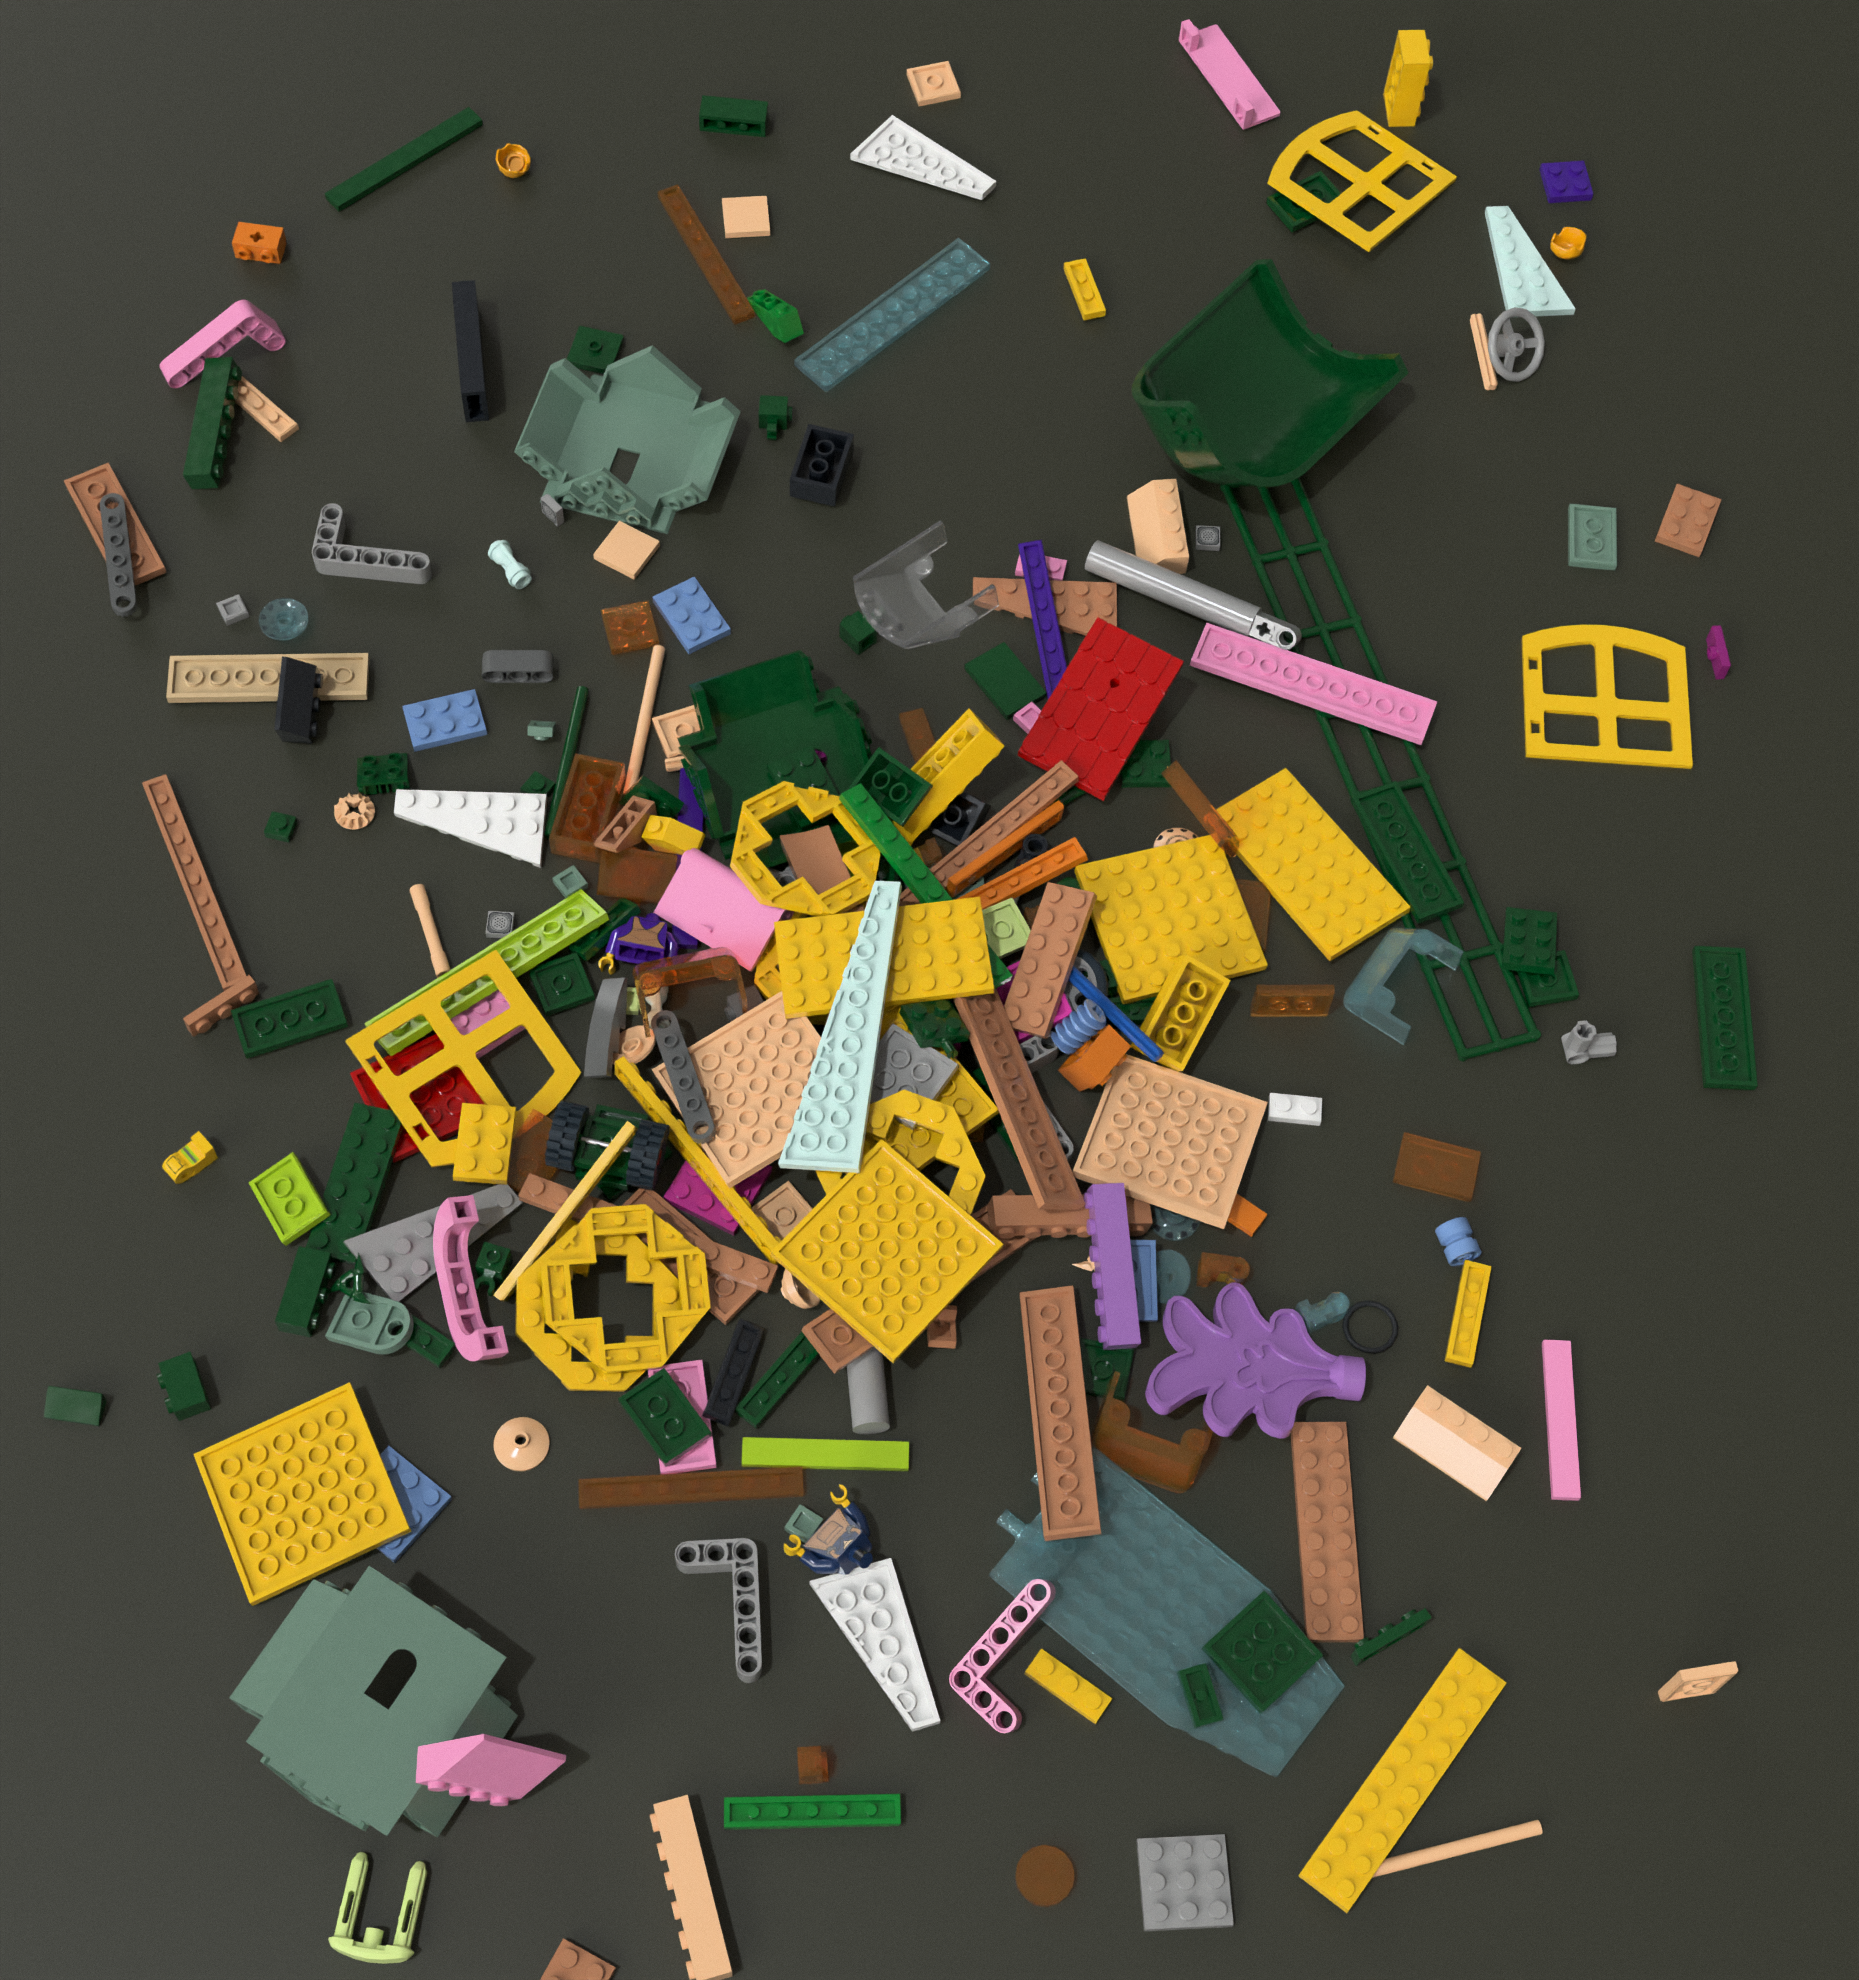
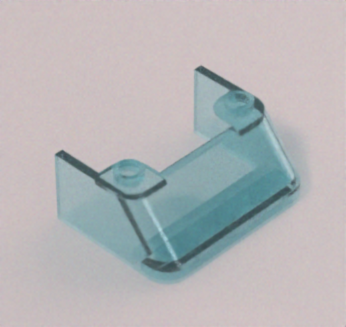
M1393 928L1389 930L1351 983L1343 999L1344 1006L1348 1011L1402 1045L1407 1041L1411 1026L1390 1013L1395 1005V996L1389 989L1383 986L1409 948L1421 955L1429 954L1455 971L1464 952L1427 929Z

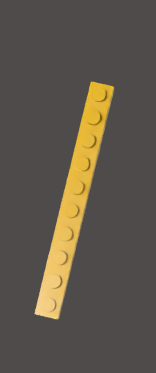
M624 1056L616 1060L615 1075L654 1122L670 1126L668 1137L670 1142L770 1263L780 1264L771 1256V1251L781 1240L777 1236L773 1237L768 1231L765 1220L753 1213L749 1201L745 1197L739 1196L735 1191V1186L730 1189L728 1188L714 1164L703 1152L701 1145L691 1139L685 1124L680 1119L676 1120L671 1114L672 1112L667 1102L661 1101L656 1096L652 1084L649 1081L645 1082L641 1078L637 1066L633 1062L629 1063Z

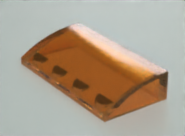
M1176 760L1161 774L1219 847L1234 858L1239 849L1238 836Z

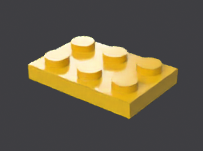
M462 1103L453 1181L507 1185L516 1107Z

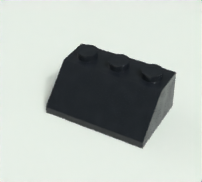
M282 656L274 730L283 742L313 744V737H317L318 722H315L316 712H320L321 699L317 698L318 688L322 689L323 674H320L316 665Z
M963 791L949 803L944 812L940 813L931 822L927 830L959 846L981 827L992 805Z

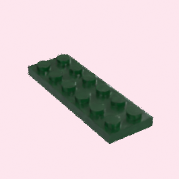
M1397 781L1352 796L1350 801L1404 900L1411 907L1410 911L1416 922L1421 923L1462 908L1464 901Z
M1694 946L1692 955L1703 1088L1755 1090L1758 1084L1745 948Z
M354 1103L322 1198L330 1216L312 1228L306 1248L330 1252L334 1261L352 1265L356 1264V1257L343 1242L370 1231L404 1128L392 1110Z

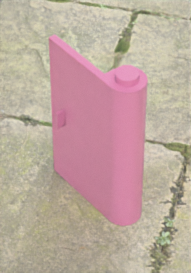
M692 848L685 851L682 855L681 864L653 913L752 972L775 932L774 922L791 920L794 911L760 904L731 868L697 848Z

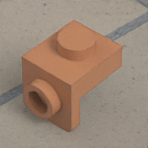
M948 1305L927 1327L928 1347L955 1349L957 1342L955 1324L957 1306Z

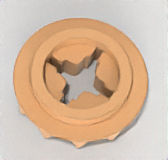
M360 792L357 795L348 793L346 797L339 798L338 804L334 805L335 819L338 824L346 829L355 830L363 828L372 821L375 815V807L369 796L365 797ZM349 806L353 808L358 807L360 814L356 812L350 813Z

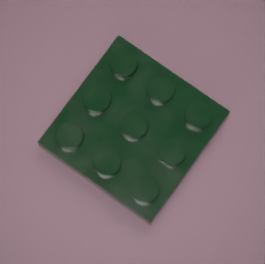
M1265 1591L1261 1592L1201 1648L1260 1714L1323 1656Z

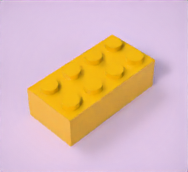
M1398 30L1383 93L1389 127L1415 126L1416 118L1420 117V103L1425 98L1424 87L1428 86L1429 83L1428 71L1432 70L1433 57L1429 56L1430 40L1426 39L1425 30Z
M1183 955L1176 959L1140 1027L1164 1053L1157 1063L1178 1072L1184 1070L1231 981L1189 955ZM1132 1042L1131 1048L1147 1056Z

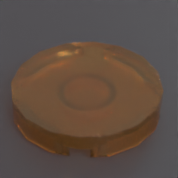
M1041 1845L1033 1847L1023 1854L1017 1864L1015 1880L1019 1892L1030 1903L1036 1906L1049 1907L1059 1904L1067 1897L1073 1887L1075 1874L1072 1863L1064 1852L1056 1847Z

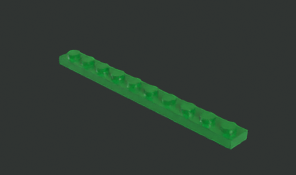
M861 783L841 793L839 800L921 904L953 900ZM988 945L994 989L1010 981L1013 975Z

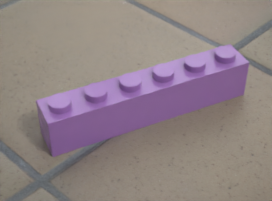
M1124 1183L1092 1184L1087 1189V1193H1084L1085 1209H1089L1090 1219H1087L1086 1227L1088 1235L1092 1237L1089 1257L1095 1266V1272L1092 1274V1285L1094 1289H1097L1098 1299L1095 1300V1313L1097 1316H1100L1101 1326H1098L1097 1331L1099 1343H1103V1350L1136 1348L1141 1344Z

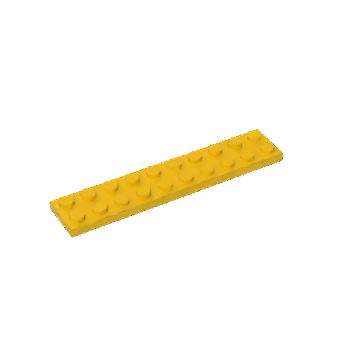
M1459 1648L1298 1876L1344 1912L1348 1913L1507 1682Z

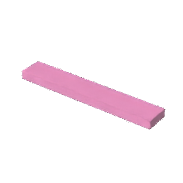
M1543 1340L1542 1357L1551 1500L1579 1501L1581 1491L1571 1341Z

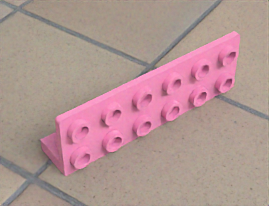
M1190 19L1181 22L1179 42L1243 130L1280 116V110L1218 25L1215 24L1199 30L1192 24Z

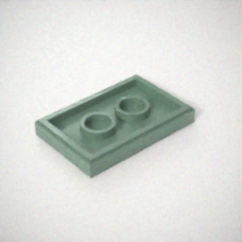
M1569 504L1568 566L1616 570V508Z

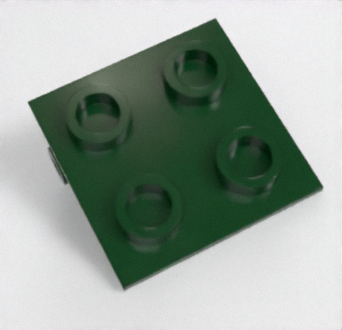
M395 752L388 755H367L357 758V787L359 792L364 793V795L377 794L376 785H378L379 794H382V784H386L387 793H390L389 784H391L392 792H396V789H409L408 754Z

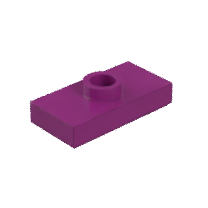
M1720 625L1712 626L1706 638L1708 646L1707 658L1711 660L1715 679H1724L1731 667L1722 627Z

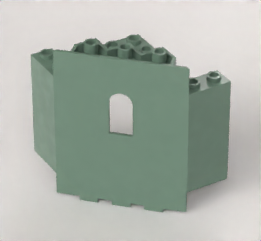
M653 345L608 365L603 376L594 374L590 379L564 358L550 365L514 452L525 463L537 470L541 476L548 479L542 497L546 494L550 495L562 508L668 534L677 511L708 499L741 411L725 397L711 403L702 401V388ZM618 449L640 454L631 479L626 485L610 472Z
M368 1566L352 1591L344 1588L341 1592V1589L330 1581H326L323 1584L313 1579L229 1697L245 1712L261 1720L246 1742L263 1753L260 1762L307 1800L363 1831H366L370 1825L388 1836L403 1814L422 1830L438 1837L465 1796H450L447 1790L439 1792L429 1791L428 1786L416 1783L418 1746L481 1734L503 1739L518 1715L509 1708L511 1702L501 1695L494 1694L496 1689L489 1683L507 1657L480 1640L481 1636L470 1628L465 1630L447 1618V1613L436 1605L429 1606L412 1594L413 1590L401 1582L396 1584L371 1566ZM408 1650L415 1656L417 1667L388 1710L364 1693L393 1652Z

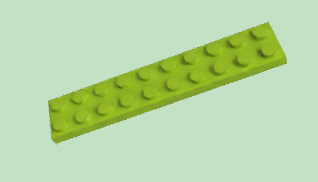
M580 889L364 1024L366 1027L370 1026L494 950L498 951L513 975L517 978L608 921L607 912ZM483 976L442 1001L441 1007L448 1017L452 1019L480 1000L491 995L498 988L489 976ZM420 1015L379 1039L378 1042L390 1056H393L424 1037L433 1028L426 1018Z

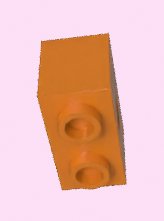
M238 222L232 240L236 258L277 264L281 263L287 244L282 227Z

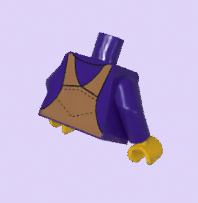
M649 913L646 915V918L633 916L627 924H623L611 932L605 950L607 955L602 957L598 963L601 972L606 964H611L609 967L610 975L616 971L613 961L615 955L616 960L661 969L666 965L662 978L665 979L666 976H672L674 978L673 986L676 985L677 973L674 971V966H677L678 944L673 934L667 931V923L661 921L657 914Z

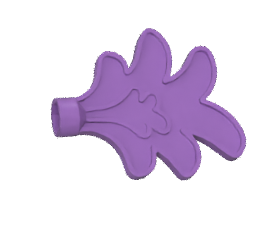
M1236 1282L1229 1283L1219 1292L1213 1308L1215 1324L1210 1322L1188 1298L1173 1296L1168 1300L1163 1314V1329L1169 1343L1178 1353L1160 1362L1149 1377L1145 1395L1147 1403L1156 1413L1167 1415L1187 1401L1207 1394L1203 1404V1415L1207 1425L1217 1435L1223 1437L1232 1435L1247 1416L1254 1413L1256 1414L1257 1423L1263 1432L1281 1439L1288 1437L1291 1433L1296 1411L1305 1402L1313 1398L1325 1396L1351 1401H1360L1362 1398L1366 1380L1364 1359L1362 1357L1345 1355L1334 1356L1321 1349L1309 1336L1304 1320L1297 1311L1293 1309H1280L1274 1312L1269 1322H1267L1259 1313L1246 1288Z

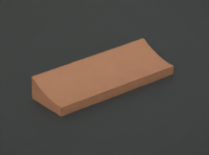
M829 825L806 832L780 835L781 847L795 880L803 876L818 895L851 878L845 863L842 861L841 853ZM861 903L844 913L865 911Z

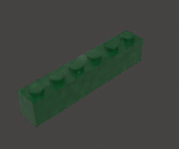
M233 357L205 359L183 471V477L191 489L219 488L220 478L223 477V462L227 457L226 446L228 439L231 437L230 425L231 420L235 416L234 404L235 400L238 399V383L242 379L241 368L237 366Z

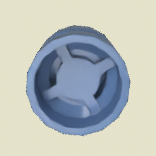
M1466 1217L1449 1220L1436 1228L1435 1233L1441 1246H1446L1444 1253L1450 1266L1463 1265L1465 1260L1473 1261L1481 1255L1482 1251L1477 1240L1470 1237L1473 1231Z

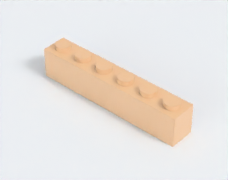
M688 1795L653 1804L655 1813L650 1814L653 1831H660L662 1842L657 1843L660 1860H667L669 1871L664 1873L668 1891L674 1889L677 1901L671 1902L675 1920L681 1919L684 1929L679 1931L678 1934L682 1950L689 1949L691 1957L690 1961H686L689 1979L722 1980L732 1977V1970Z

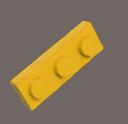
M1086 258L1065 262L1064 271L1083 320L1104 317L1106 309Z
M1043 1649L1038 1652L1025 1671L1026 1676L1094 1724L1098 1722L1112 1701L1110 1696Z

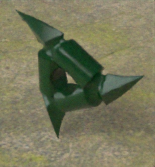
M359 1252L355 1269L352 1268L340 1276L328 1294L340 1290L351 1299L353 1298V1301L371 1304L362 1293L364 1291V1275H362L364 1270ZM352 1280L354 1281L353 1288L349 1284Z

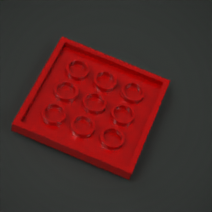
M435 1034L404 1048L393 1056L388 1055L383 1060L395 1076H400L444 1049V1044ZM378 1061L370 1064L376 1073L382 1069ZM457 1066L449 1069L409 1095L439 1141L458 1134L462 1103L485 1105L462 1070ZM363 1067L350 1073L365 1105L392 1110ZM421 1124L413 1127L422 1141L429 1136ZM403 1128L393 1163L420 1151L405 1128Z

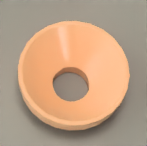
M785 1269L781 1280V1291L784 1298L788 1299L791 1304L803 1309L817 1306L820 1299Z

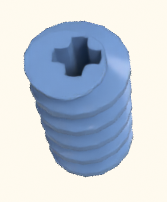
M1086 999L1084 1006L1079 1005L1076 1009L1077 1012L1072 1011L1069 1015L1070 1018L1065 1017L1062 1023L1056 1024V1032L1051 1033L1053 1042L1065 1054L1075 1053L1077 1048L1082 1047L1085 1042L1089 1041L1092 1036L1096 1035L1106 1025V1016L1103 1010L1091 999Z

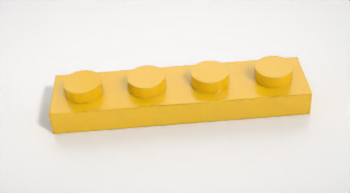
M1465 1260L1463 1263L1445 1362L1469 1368L1473 1365L1491 1266Z

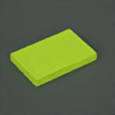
M294 1152L249 1182L279 1239L285 1246L330 1216L327 1207Z

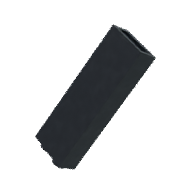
M475 280L452 282L460 388L466 423L489 421L480 310Z

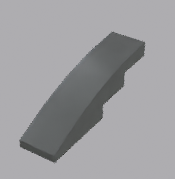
M628 978L603 979L590 1023L584 1077H612L613 1053H619L620 1030L626 1028Z

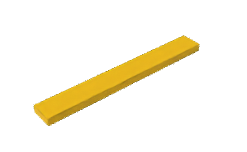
M627 1121L496 1291L494 1294L496 1298L504 1302L509 1300L516 1291L517 1278L545 1253L634 1137L637 1131L634 1125Z

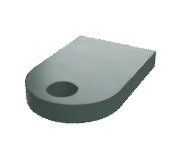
M365 1292L362 1293L371 1304L353 1301V1298L351 1299L344 1295L325 1335L329 1341L382 1355L393 1353L408 1342L413 1332L414 1322L412 1315L403 1304ZM403 1325V1330L400 1334L391 1335L392 1330L396 1326Z

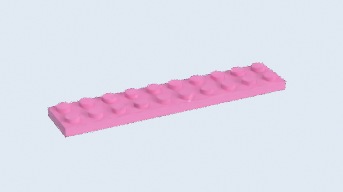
M1209 623L1205 625L1190 662L1192 667L1422 745L1437 701Z

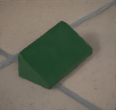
M48 1386L44 1418L100 1426L106 1398L102 1393Z

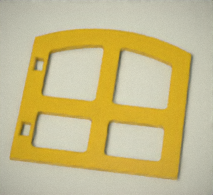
M1356 110L1326 119L1297 136L1278 157L1267 184L1370 252L1453 184L1457 176ZM1369 128H1372L1373 130H1375V131L1378 132L1379 134H1378V135L1375 134L1374 132H1372L1371 130H1369ZM1357 129L1392 153L1369 172H1364L1323 145L1322 142L1341 133ZM1306 154H1311L1354 184L1332 202L1324 203L1290 180V177L1301 159ZM1425 163L1426 165H1428L1429 167H1431L1433 170L1431 171L1430 169H1428V168H1426L1425 166H1423V164ZM1406 164L1412 165L1434 180L1410 200L1402 198L1382 184ZM1367 195H1372L1395 211V213L1371 232L1364 230L1344 216L1348 210Z
M1607 625L1560 626L1522 636L1526 757L1692 768L1686 652L1684 646L1650 633ZM1590 644L1594 646L1597 697L1552 695L1543 692L1541 652L1575 645ZM1617 646L1635 650L1666 661L1669 702L1616 698L1613 647ZM1529 660L1537 661V669L1529 670ZM1544 713L1595 716L1598 719L1599 746L1547 743L1544 735ZM1628 718L1669 722L1672 751L1620 748L1617 742L1616 719ZM1531 723L1539 724V733H1532Z
M497 950L492 951L345 1041L432 1168L454 1164L457 1139L445 1142L438 1140L409 1097L415 1090L457 1066L462 1070L485 1105L510 1107L477 1059L476 1053L517 1027H525L553 1067L554 1073L543 1088L525 1106L516 1111L513 1133L514 1141L538 1125L567 1095L581 1074L573 1059ZM483 976H489L508 1002L510 1008L467 1035H461L441 1007V1002ZM422 1015L444 1044V1049L402 1075L395 1076L374 1047V1043L417 1016ZM374 1056L382 1067L377 1073L367 1061ZM419 1124L423 1126L429 1135L423 1141L413 1128Z

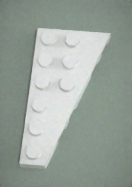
M893 115L850 154V160L983 200L996 187L994 179Z
M396 789L394 806L396 817L421 826L425 825L437 829L441 833L454 835L466 842L495 852L499 851L510 855L514 859L524 860L532 863L534 866L542 867L547 809L546 794Z
M889 1558L871 1563L865 1569L861 1567L854 1568L848 1575L836 1573L809 1581L810 1586L911 1731L940 1724L938 1711L892 1559Z

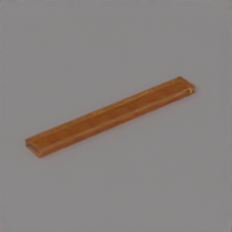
M677 184L658 191L659 200L733 324L736 325L754 318L755 312L679 185Z
M802 1467L579 1479L580 1509L804 1497Z

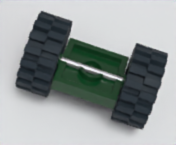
M561 1100L555 1111V1117L552 1120V1126L549 1131L545 1152V1165L568 1171H574L575 1167L590 1170L625 1123L589 1115L588 1106ZM642 1119L639 1126H635L637 1128L636 1134L606 1174L626 1178V1184L654 1190L663 1167L670 1126Z

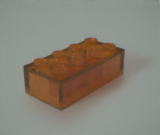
M575 753L549 837L552 854L601 863L604 849L595 847L594 842L614 819L626 780L624 763Z

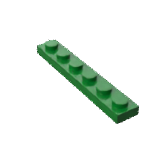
M900 1794L724 1797V1830L901 1826Z

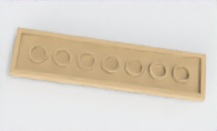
M368 653L170 656L166 698L168 703L277 701L283 656L317 666L320 674H323L322 689L318 688L317 696L321 701L368 700L370 658Z

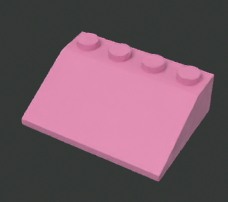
M487 1734L475 1735L418 1746L416 1783L428 1786L429 1791L439 1792L447 1790L450 1796L468 1795L471 1801L490 1800V1805L507 1806L508 1801L521 1799L566 1761V1755Z

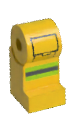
M199 1131L190 1137L192 1141L178 1152L170 1155L162 1165V1168L176 1184H181L195 1176L218 1158L213 1146Z

